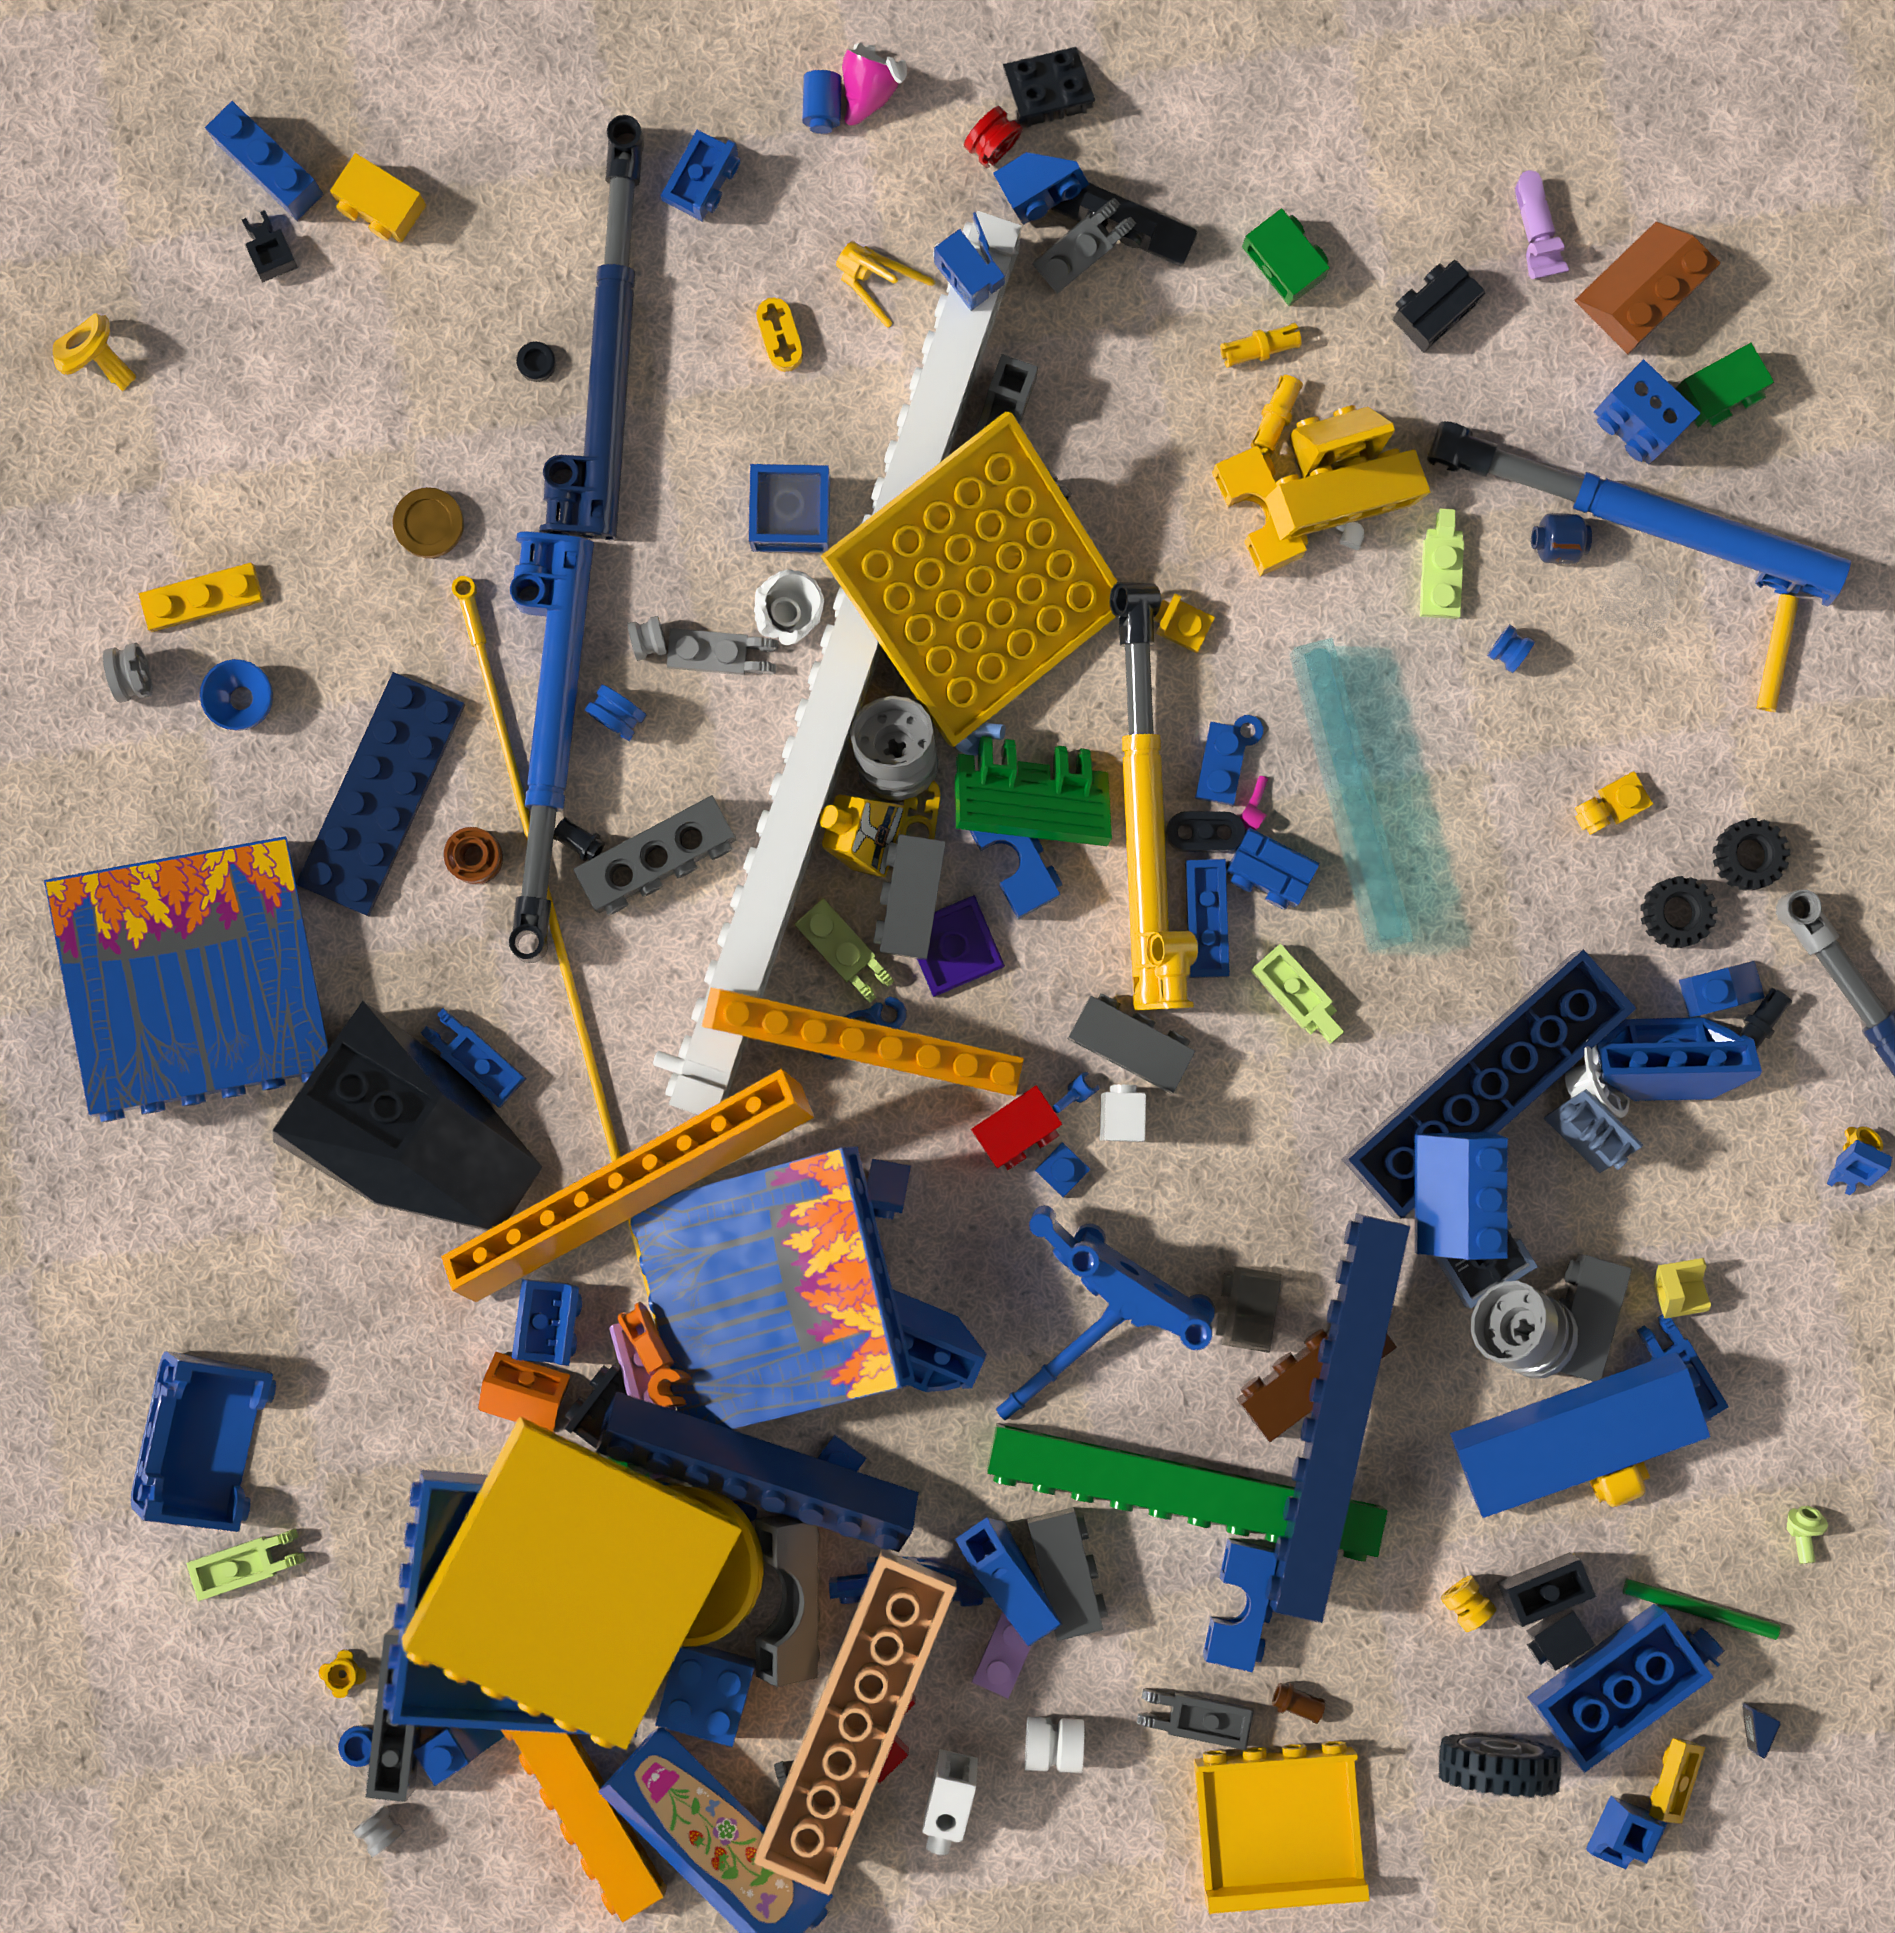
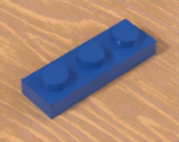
M1226 859L1186 860L1187 931L1195 935L1198 944V955L1194 964L1190 966L1189 978L1229 977Z

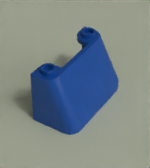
M169 1351L163 1353L157 1371L131 1491V1507L143 1521L239 1532L241 1521L247 1520L251 1505L250 1498L245 1497V1491L241 1487L257 1410H263L266 1403L271 1404L275 1396L276 1381L272 1379L273 1373L267 1370Z

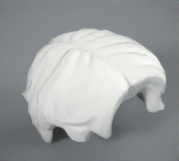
M786 569L770 576L767 581L763 582L756 589L754 608L756 626L761 635L769 638L779 637L781 644L791 645L804 638L820 623L824 598L817 581L804 572Z

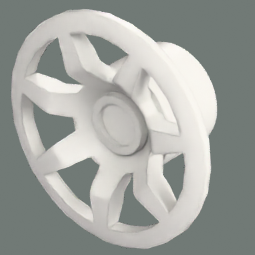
M1597 1045L1592 1049L1589 1046L1585 1047V1064L1571 1068L1565 1073V1082L1571 1098L1587 1089L1594 1097L1599 1099L1600 1103L1616 1118L1625 1117L1629 1110V1098L1602 1079Z

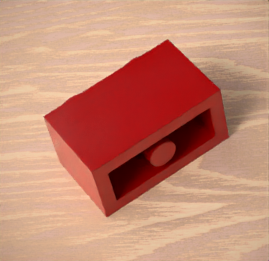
M1036 1085L970 1130L996 1169L1004 1165L1008 1171L1027 1158L1023 1152L1035 1143L1041 1149L1060 1135L1056 1129L1063 1124Z

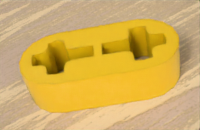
M776 297L767 298L757 308L758 326L772 366L779 371L789 372L796 369L802 362V345L787 303ZM775 308L777 313L784 312L785 315L780 317L782 330L775 332L771 320H763L768 317L769 309ZM785 338L789 349H796L795 352L791 353L792 360L787 362L784 361L782 356L775 357V354L780 352L778 340Z

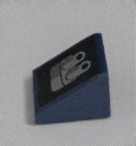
M1743 1702L1742 1708L1748 1749L1765 1759L1781 1725L1780 1721L1770 1714Z

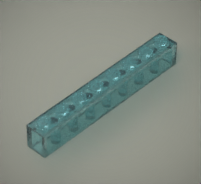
M1333 638L1294 647L1289 657L1368 953L1408 944L1414 941Z

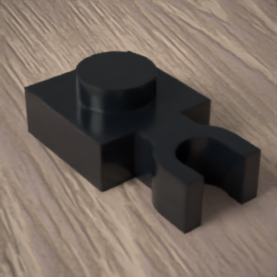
M265 210L260 211L263 223L259 227H251L247 217L241 219L250 238L253 239L245 243L262 283L298 268L281 229L273 232L271 221Z

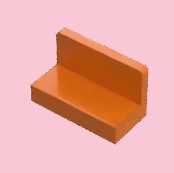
M495 1352L482 1381L478 1409L517 1422L521 1416L553 1432L557 1422L559 1407L568 1388L571 1375L528 1361L515 1360L512 1356Z

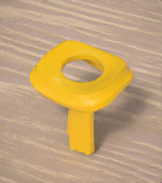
M97 313L91 315L79 326L57 339L53 344L52 351L55 367L62 374H73L94 360L110 382L115 383L122 391L136 379V375L107 344L110 326L106 315L101 316ZM83 342V343H82L81 345H79L78 347L73 348V349H69L70 347H72V346H74V345H77V344Z

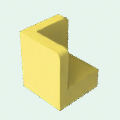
M1704 1258L1658 1265L1654 1279V1288L1664 1319L1710 1310L1711 1302L1703 1282L1706 1270Z

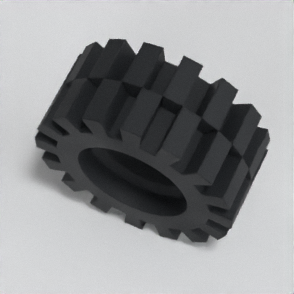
M1750 818L1739 821L1724 829L1725 831L1716 839L1718 844L1713 847V853L1716 854V859L1713 860L1714 867L1718 866L1720 872H1718L1720 878L1725 877L1728 880L1726 884L1731 887L1737 886L1739 890L1744 891L1749 889L1757 890L1773 884L1774 881L1779 880L1783 876L1782 870L1787 869L1789 862H1786L1785 859L1791 855L1790 849H1785L1784 847L1788 840L1786 836H1779L1778 833L1781 829L1777 825L1771 827L1769 826L1770 821L1765 819L1757 821V818ZM1745 840L1756 841L1764 850V861L1757 869H1747L1738 861L1737 850L1739 845Z
M1676 876L1655 884L1651 891L1647 892L1644 896L1646 900L1644 904H1641L1640 908L1644 916L1641 918L1642 925L1646 924L1648 929L1645 932L1648 936H1653L1656 938V943L1660 945L1665 944L1669 948L1687 947L1701 942L1702 938H1706L1711 933L1708 930L1715 926L1716 920L1713 919V915L1717 914L1718 911L1717 906L1713 907L1711 902L1715 900L1713 893L1709 895L1706 893L1705 890L1708 887L1704 883L1697 884V879L1692 877L1686 879L1684 876ZM1674 897L1686 900L1691 906L1692 918L1684 927L1672 926L1665 918V905Z

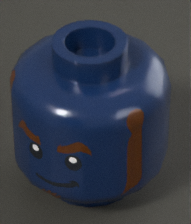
M1549 513L1542 518L1539 526H1534L1532 529L1531 547L1532 549H1537L1538 555L1544 563L1576 564L1591 549V526L1586 524L1585 520L1578 514Z

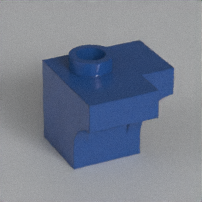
M1610 1795L1586 1850L1592 1856L1623 1869H1627L1630 1862L1634 1859L1647 1864L1649 1858H1652L1668 1822L1649 1816L1650 1811Z

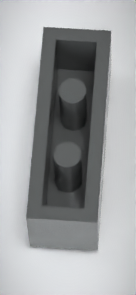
M899 834L898 843H889L886 865L893 866L891 882L883 881L880 904L887 905L885 921L877 920L873 942L881 944L880 953L927 960L946 842Z
M1100 993L1098 999L1090 996L1067 1039L1166 1092L1174 1093L1196 1052L1188 1047L1190 1040L1171 1030L1166 1036L1153 1029L1156 1024L1155 1021L1138 1012H1135L1133 1017L1119 1011L1118 1009L1121 1004Z
M1582 1254L1577 1255L1576 1261L1571 1260L1565 1273V1283H1569L1566 1298H1560L1559 1302L1563 1303L1574 1315L1578 1327V1341L1571 1360L1560 1372L1593 1382L1602 1379L1632 1268Z
M1072 1507L1027 1518L1045 1595L1062 1623L1060 1627L1054 1630L1056 1640L1061 1641L1104 1630L1101 1619L1108 1617L1103 1593L1097 1595L1094 1593L1092 1579L1099 1578L1093 1554L1085 1556L1082 1540L1089 1539L1084 1516L1076 1517Z

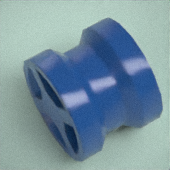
M1509 624L1494 643L1487 656L1492 660L1499 659L1505 663L1506 670L1513 674L1526 658L1535 641L1530 637H1521L1517 634L1516 628Z

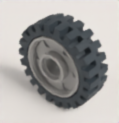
M1467 1733L1452 1734L1441 1739L1439 1779L1449 1783L1451 1786L1461 1787V1789L1468 1791L1476 1790V1792L1483 1794L1489 1792L1497 1796L1506 1794L1510 1797H1520L1522 1795L1527 1798L1552 1796L1558 1793L1560 1788L1561 1753L1550 1745L1530 1742V1740L1523 1738L1515 1739V1737L1485 1736L1483 1734L1470 1735Z

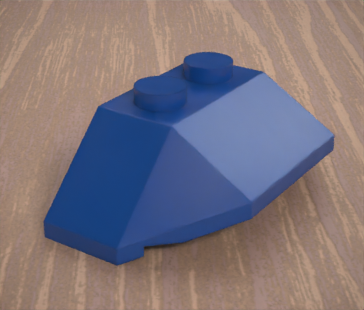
M1703 1017L1625 1019L1597 1044L1602 1079L1633 1101L1713 1099L1759 1077L1762 1073L1754 1039L1745 1035L1741 1037L1729 1028Z
M893 1289L916 1383L909 1386L924 1392L947 1391L962 1387V1389L972 1388L987 1354L960 1318Z

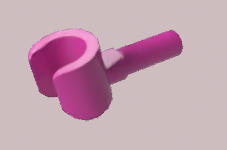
M1265 776L1258 777L1252 798H1250L1249 804L1240 815V819L1247 829L1251 828L1256 831L1267 816L1257 808L1268 778Z

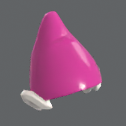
M862 43L855 44L853 49L849 48L846 50L842 64L847 100L845 123L850 126L857 125L886 104L898 85L907 76L905 60L896 62L892 57H887V60L875 54V46H864Z

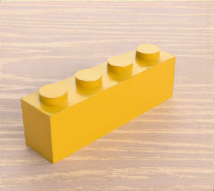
M1394 448L1379 454L1377 459L1367 461L1365 457H1359L1343 465L1344 468L1333 470L1332 466L1329 465L1312 471L1309 477L1299 479L1298 475L1294 474L1278 480L1275 483L1276 488L1265 497L1280 541L1417 504L1431 491L1416 450L1413 449L1400 453L1399 448Z

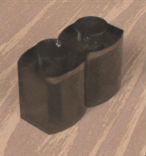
M1232 1266L1231 1274L1224 1273L1220 1296L1227 1297L1225 1313H1217L1214 1331L1215 1336H1221V1345L1270 1353L1282 1274Z

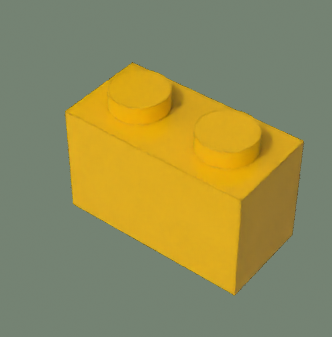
M354 153L330 189L331 194L338 203L336 206L338 211L353 221L361 217L370 223L369 230L385 241L392 237L402 243L426 207V203L418 191L357 153Z

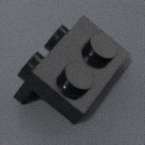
M618 1362L613 1364L610 1369L603 1365L589 1383L595 1389L586 1401L579 1397L565 1415L570 1420L565 1430L570 1434L574 1432L595 1449H597L605 1414L616 1392L627 1395Z

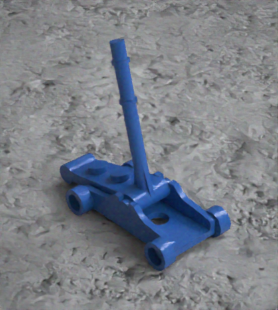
M1046 1205L1039 1206L1033 1212L1029 1223L1032 1234L1037 1237H1045L1054 1247L1053 1253L1064 1266L1068 1267L1074 1275L1082 1277V1283L1095 1296L1100 1294L1109 1305L1097 1322L1047 1365L1041 1366V1370L1016 1392H1011L1009 1398L999 1405L996 1411L1002 1419L1007 1420L1019 1409L1022 1410L1030 1399L1051 1381H1056L1059 1374L1110 1330L1125 1320H1131V1323L1136 1327L1158 1326L1180 1336L1182 1343L1191 1350L1204 1349L1210 1344L1212 1339L1211 1322L1214 1318L1215 1306L1212 1300L1203 1294L1187 1297L1105 1244V1233L1098 1225L1093 1223L1084 1224L1076 1231L1073 1237L1056 1221V1213L1053 1208Z

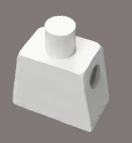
M939 1749L923 1822V1833L929 1835L926 1849L931 1853L947 1855L950 1852L952 1841L962 1842L976 1790L978 1758Z

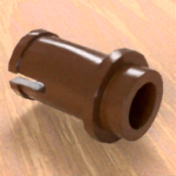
M1288 1682L1286 1685L1279 1683L1272 1698V1706L1277 1707L1279 1713L1283 1714L1287 1711L1310 1720L1314 1724L1319 1723L1326 1706L1325 1699L1297 1690L1291 1682Z

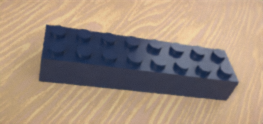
M1584 949L1571 953L1341 1160L1393 1218H1404L1415 1208V1134L1494 1132L1497 1134L1584 1056V1049L1587 1046L1592 1049L1637 1008Z

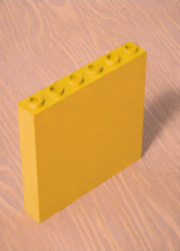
M520 1416L402 1636L404 1651L408 1652L406 1656L410 1660L421 1666L428 1667L430 1663L445 1669L444 1673L457 1682L466 1683L467 1680L475 1682L482 1686L481 1690L495 1699L503 1700L504 1696L519 1702V1708L531 1715L540 1716L542 1712L555 1718L554 1722L569 1732L575 1733L577 1729L591 1734L590 1738L605 1748L612 1749L613 1745H616L626 1750L739 1537L742 1528L735 1518Z

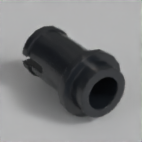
M566 817L558 823L554 830V840L561 842L580 854L582 861L591 860L600 855L605 845V842L600 840L599 834L594 833L592 835L570 822Z

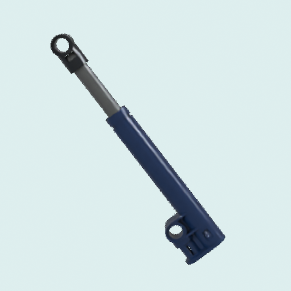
M629 115L614 117L607 127L608 149L605 181L610 184L604 265L597 267L596 284L598 286L595 289L584 455H555L544 464L543 500L547 502L546 522L539 526L540 533L576 536L586 539H593L594 537L615 540L617 538L634 300L632 288L635 286V270L629 267L634 190L640 184L641 160L644 148L641 126L635 118ZM623 133H631L635 136L633 141L628 144H621L616 141L619 135ZM560 469H568L572 472L571 479L565 484L553 482L554 474Z

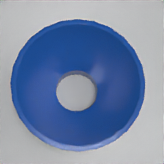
M232 659L217 664L207 673L201 684L200 701L204 713L216 725L227 730L242 731L257 726L266 718L273 704V690L267 675L262 669L251 662ZM237 688H248L253 696L252 704L244 710L235 709L230 700L232 692Z

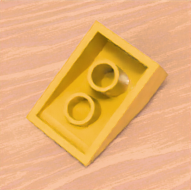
M1355 405L1338 409L1333 413L1334 417L1321 421L1318 416H1314L1296 424L1297 428L1293 429L1289 439L1302 478L1309 477L1312 471L1330 465L1333 470L1344 468L1343 465L1359 457H1365L1367 461L1377 459V456L1395 431L1393 423L1368 406L1356 410Z

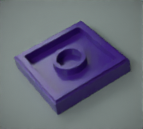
M975 895L934 912L927 960L917 959L933 997L1005 967Z

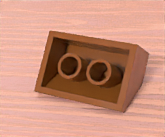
M1656 221L1574 301L1629 354L1715 271L1721 262L1695 236Z

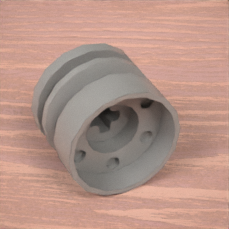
M897 696L875 699L860 710L853 720L850 736L860 781L868 791L882 799L900 801L913 798L926 790L936 777L939 764L930 715L920 704L909 698Z
M1504 1281L1489 1288L1478 1300L1472 1313L1471 1334L1479 1351L1485 1357L1531 1379L1547 1378L1560 1372L1571 1360L1577 1347L1578 1327L1572 1312L1563 1303L1520 1281Z

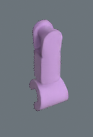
M1527 170L1520 175L1515 186V194L1529 242L1526 258L1529 277L1533 280L1568 272L1569 268L1560 252L1565 249L1562 240L1559 237L1553 238L1555 229L1548 203L1545 200L1546 196L1542 178L1537 172Z

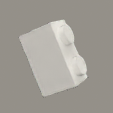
M1137 1085L1110 1086V1092L1101 1094L1100 1141H1145L1146 1093H1136Z

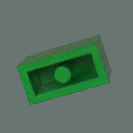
M1281 208L1245 236L1242 248L1288 306H1290L1326 278L1330 267L1328 266L1329 260L1325 252L1318 245L1312 246L1303 235L1305 230L1300 221L1294 215L1288 216L1283 208Z
M1750 342L1685 378L1675 389L1700 412L1699 416L1694 420L1697 428L1708 422L1714 428L1731 418L1733 414L1730 410L1742 404L1746 410L1766 398L1764 391L1774 383V380Z

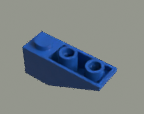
M986 1517L955 1539L975 1576L1027 1646L1033 1645L1062 1625L1004 1521Z

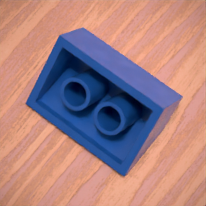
M1494 1132L1415 1134V1253L1466 1260L1507 1258L1508 1138Z

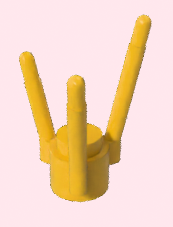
M851 241L842 250L836 262L837 268L844 272L841 280L854 289L886 327H891V320L862 287L858 279L866 281L874 272L894 284L897 283L898 277L877 264L879 263L929 286H933L935 280L876 253L868 246L863 248L855 241Z

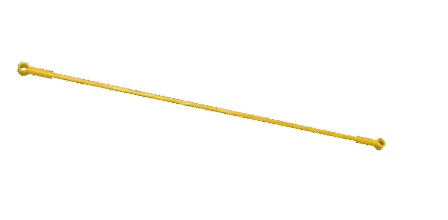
M459 576L452 583V592L460 600L472 647L476 649L527 841L530 814L528 808L525 807L523 787L484 645L487 641L475 600L477 586L471 578ZM464 582L470 583V592L466 595H460L458 593L459 585ZM548 885L547 899L551 900L549 927L613 1162L619 1159L621 1155ZM630 1218L628 1219V1224L639 1261L641 1255L637 1237L632 1232ZM641 1271L642 1276H643V1280H644V1284H645V1288H646V1291H647V1295H648V1297H649L650 1291H649L647 1279H646V1276H645V1275L643 1274V1272ZM653 1314V1318H654V1321H655V1326H656L657 1331H658V1333H659L658 1326H657V1322H656V1317H655V1315Z

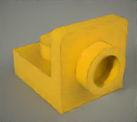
M1175 593L1171 602L1163 599L1159 612L1153 619V621L1160 624L1155 634L1198 653L1215 617L1181 601L1182 596Z

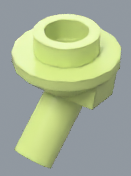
M1801 1506L1799 1509L1792 1508L1788 1513L1786 1529L1791 1536L1796 1537L1799 1564L1816 1563L1812 1536L1824 1534L1827 1531L1828 1522L1821 1512L1813 1507Z

